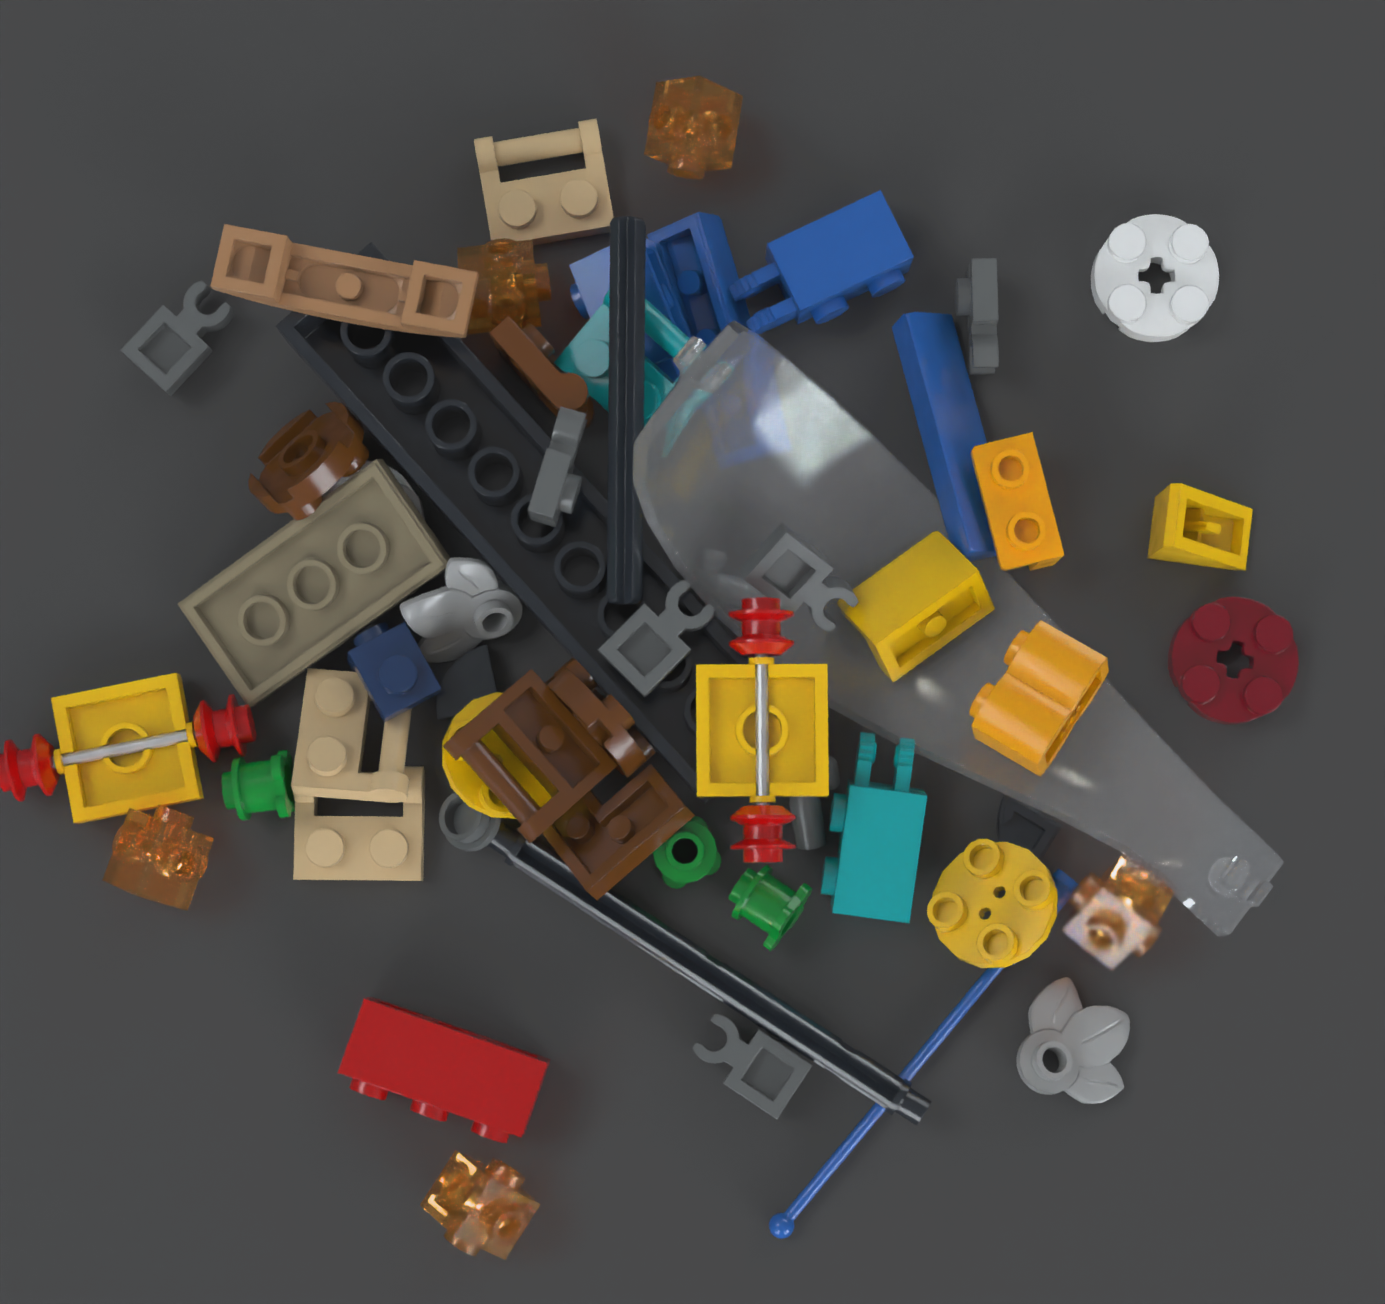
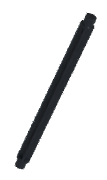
M503 821L500 822L496 836L487 846L506 857L504 861L511 867L515 866L822 1068L828 1069L842 1081L885 1108V1111L890 1115L896 1112L914 1125L920 1122L932 1101L912 1089V1082L906 1078L902 1079L861 1051L855 1050L829 1030L726 963L720 962L708 954L706 950L614 890L610 889L600 899L596 900L584 889L557 853L537 840L529 844L518 831Z

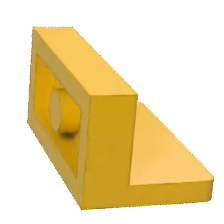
M939 531L932 532L855 587L853 591L859 601L855 607L848 605L843 599L837 601L841 613L864 636L879 668L892 682L898 680L995 610L979 570Z

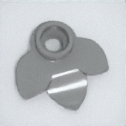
M454 557L448 560L444 576L446 586L416 596L401 603L399 606L407 624L414 632L422 636L418 647L426 661L434 663L456 660L474 649L482 640L504 636L514 629L522 616L520 599L510 587L496 579L492 567L479 559Z
M1068 977L1058 979L1047 985L1035 997L1029 1007L1028 1017L1031 1034L1021 1043L1016 1059L1021 1079L1030 1089L1040 1094L1052 1095L1064 1091L1084 1104L1102 1103L1111 1099L1124 1088L1120 1074L1110 1061L1122 1051L1127 1043L1130 1032L1129 1016L1125 1012L1111 1006H1090L1083 1009L1077 990L1072 980ZM1046 1050L1053 1051L1058 1057L1059 1067L1055 1073L1048 1071L1043 1064L1042 1058Z

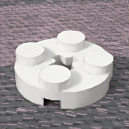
M1160 214L1139 216L1117 226L1096 255L1091 271L1092 295L1101 313H1106L1110 321L1119 326L1118 330L1128 337L1146 342H1161L1177 338L1188 331L1190 327L1197 324L1215 300L1219 285L1217 259L1209 246L1208 236L1204 230L1197 225L1187 224L1181 219ZM1150 263L1160 264L1162 271L1169 272L1171 282L1164 283L1161 293L1158 294L1151 293V287L1148 282L1139 281L1138 273L1147 271Z

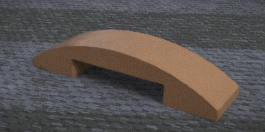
M224 224L210 287L213 290L254 302L346 323L407 333L466 338L479 274L475 271L414 260L413 265L292 243L286 235Z

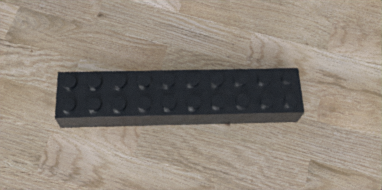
M372 242L357 254L389 261ZM294 311L288 314L276 325L286 342L341 403L360 421L369 434L480 557L492 567L499 578L511 588L520 601L564 650L585 668L606 696L611 694L626 709L635 721L633 726L697 796L696 665L748 664L749 656H742L729 646V641L733 639L712 618L704 628L697 631H685L679 637L691 649V652L644 698L599 653L598 649L644 603L659 616L666 609L665 602L669 590L676 583L680 582L679 579L643 541V598L641 602L632 605L613 604L608 601V501L576 466L572 474L582 476V482L572 514L561 511L556 527L531 520L528 507L546 449L549 448L551 439L460 338L386 330ZM689 591L678 602L679 610L687 616L698 615L704 608ZM698 797V798H699V799L703 802V804L705 805V804H706L710 799H712L713 797Z

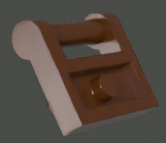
M508 316L489 332L502 359L556 419L562 406L585 413V419L587 420L586 428L591 425L594 420L595 409L589 398L588 387L585 381L577 374L570 372L561 374L555 368L557 366L554 363L556 361V357L553 355L555 350L531 323H528L521 330Z
M533 669L529 670L443 745L455 761L462 757L518 820L521 826L517 830L529 844L618 766ZM491 730L498 735L552 796L545 805L540 807L482 742L481 739Z

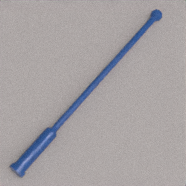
M1057 868L1052 877L1058 891V914L1073 895H1078L1082 887ZM1004 967L987 968L900 1072L899 1077L911 1081ZM875 1102L784 1213H777L772 1216L769 1221V1230L774 1237L784 1239L793 1233L794 1220L882 1116L885 1108Z

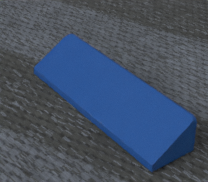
M697 212L647 234L648 239L655 243L693 341L700 348L708 345L722 358L717 371L695 396L716 470L726 469L787 450L788 442L756 335L753 336L746 324L747 320L750 319L745 299L735 301L729 290L730 285L739 280L720 217L714 214Z
M904 313L892 326V331L948 539L969 561L995 557L997 555L971 458L973 447L985 444L987 441L952 314Z

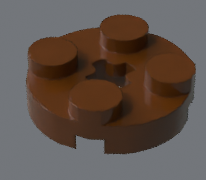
M325 403L332 412L325 413L319 417L310 409L299 414L283 426L262 449L258 459L265 465V468L261 472L259 480L250 473L248 487L251 493L270 512L276 514L288 513L296 521L310 516L320 506L324 493L333 487L341 477H348L356 473L366 463L370 451L362 443L364 437L363 425L342 403Z
M572 657L545 682L549 689L618 765L615 769L621 775H625L628 778L656 753L648 741L633 727L635 721L626 709L611 694L604 698L595 689L598 686L595 680L575 658Z

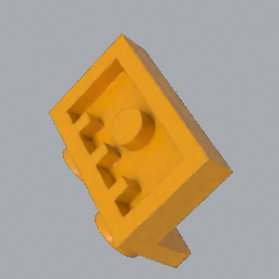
M1033 432L974 446L971 450V458L1000 568L1007 571L1028 565L1031 571L1055 565L1064 556V551Z

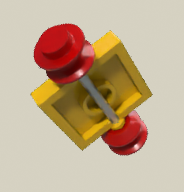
M744 598L741 600V610L728 613L729 617L742 623V635L729 641V646L742 656L752 657L748 658V664L696 665L697 797H749V803H756V805L742 806L730 816V820L743 826V840L731 845L730 849L743 850V862L745 863L783 862V849H796V845L783 839V825L795 820L796 815L783 806L769 805V803H776V797L829 796L828 664H775V658L771 656H780L794 646L793 640L781 635V622L793 617L794 612L781 610V599Z
M178 673L53 697L51 701L60 748L54 749L53 745L40 733L34 734L31 748L22 750L18 748L12 739H7L4 743V753L0 754V787L3 792L12 791L15 799L18 802H22L25 800L27 788L38 785L46 796H51L58 784L60 775L65 774L73 823L78 824L203 799L195 747H199L200 751L213 763L218 762L221 748L234 746L241 757L246 756L247 743L256 741L252 711L249 704L239 706L235 695L230 694L225 709L214 711L206 700H201L193 717L194 722H190L182 678Z

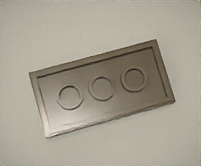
M376 459L323 497L320 506L310 516L302 520L296 521L293 519L180 601L178 606L243 701L249 704L251 708L444 572L450 556L383 459Z

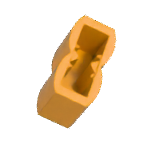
M1042 620L1035 625L1030 633L1021 630L1016 635L1004 657L1003 662L1009 666L1006 673L995 686L989 682L986 683L976 695L969 710V716L974 718L971 727L975 739L1040 777L1062 748L1074 724L1085 712L1109 672L1107 657Z

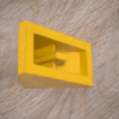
M1170 483L1154 500L1147 559L1246 571L1253 509L1182 483Z

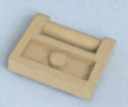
M596 118L578 121L579 128L497 142L493 141L492 136L474 139L494 252L610 232V222L614 216ZM582 152L584 154L586 166L584 169L502 183L500 181L498 169L500 166Z
M308 668L291 783L293 795L398 803L407 800L410 779L404 775L412 708L384 723L379 770L372 774L361 773L370 701H372L357 672Z
M405 766L404 775L408 776L410 781L407 800L403 801V817L317 816L318 797L294 795L293 880L423 881L424 766ZM361 772V773L372 774V773H374V772Z

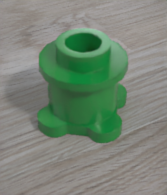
M280 750L277 755L271 756V760L246 763L242 757L234 758L231 771L223 772L222 795L226 808L228 810L236 809L238 817L243 821L250 820L252 813L277 810L280 818L290 817L291 812L295 811V799L291 787L293 763L290 751Z
M694 816L653 852L655 864L663 874L662 879L664 883L675 889L684 887L686 883L698 881L705 875L716 873L721 865V856L717 852L715 839L708 830L707 823L698 816ZM684 839L692 841L698 851L695 860L688 864L676 861L672 853L674 845Z
M765 865L758 873L748 868L735 884L728 899L736 904L732 917L737 921L744 917L769 934L763 943V947L773 951L803 912L804 905L813 888L803 883L795 892L772 876L773 868Z

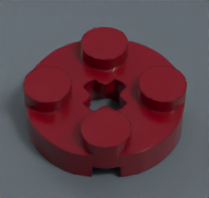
M1244 597L1220 598L1197 608L1176 629L1168 651L1169 675L1174 686L1178 687L1181 696L1189 703L1187 705L1199 716L1221 724L1246 723L1275 711L1289 695L1298 673V649L1293 639L1291 624L1265 604ZM1232 643L1241 646L1242 655L1249 657V667L1240 669L1236 678L1226 676V665L1217 663L1218 652L1229 651Z

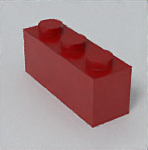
M371 996L363 999L337 1073L352 1078L349 1088L353 1091L379 1100H386L389 1091L413 1099L410 1110L415 1113L446 1122L450 1112L474 1121L470 1130L473 1133L497 1142L507 1143L510 1134L521 1138L525 1134L551 1059Z

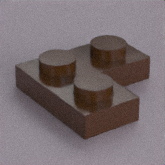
M650 764L605 804L600 801L591 789L542 834L584 889L598 900L695 815L661 773Z

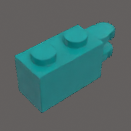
M860 733L853 779H847L846 794L834 793L831 807L829 831L840 832L837 857L825 856L820 894L831 895L830 905L832 913L910 923L927 794L923 789L910 787L915 739L900 737L899 744L895 747L893 766L895 770L893 785L870 782L871 767L875 762L877 743L875 742V734Z

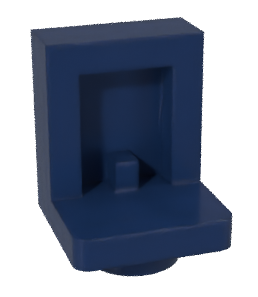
M383 622L365 630L353 639L356 647L348 651L347 662L351 670L357 672L384 723L441 693L442 688L405 622L392 629L389 628L386 622Z

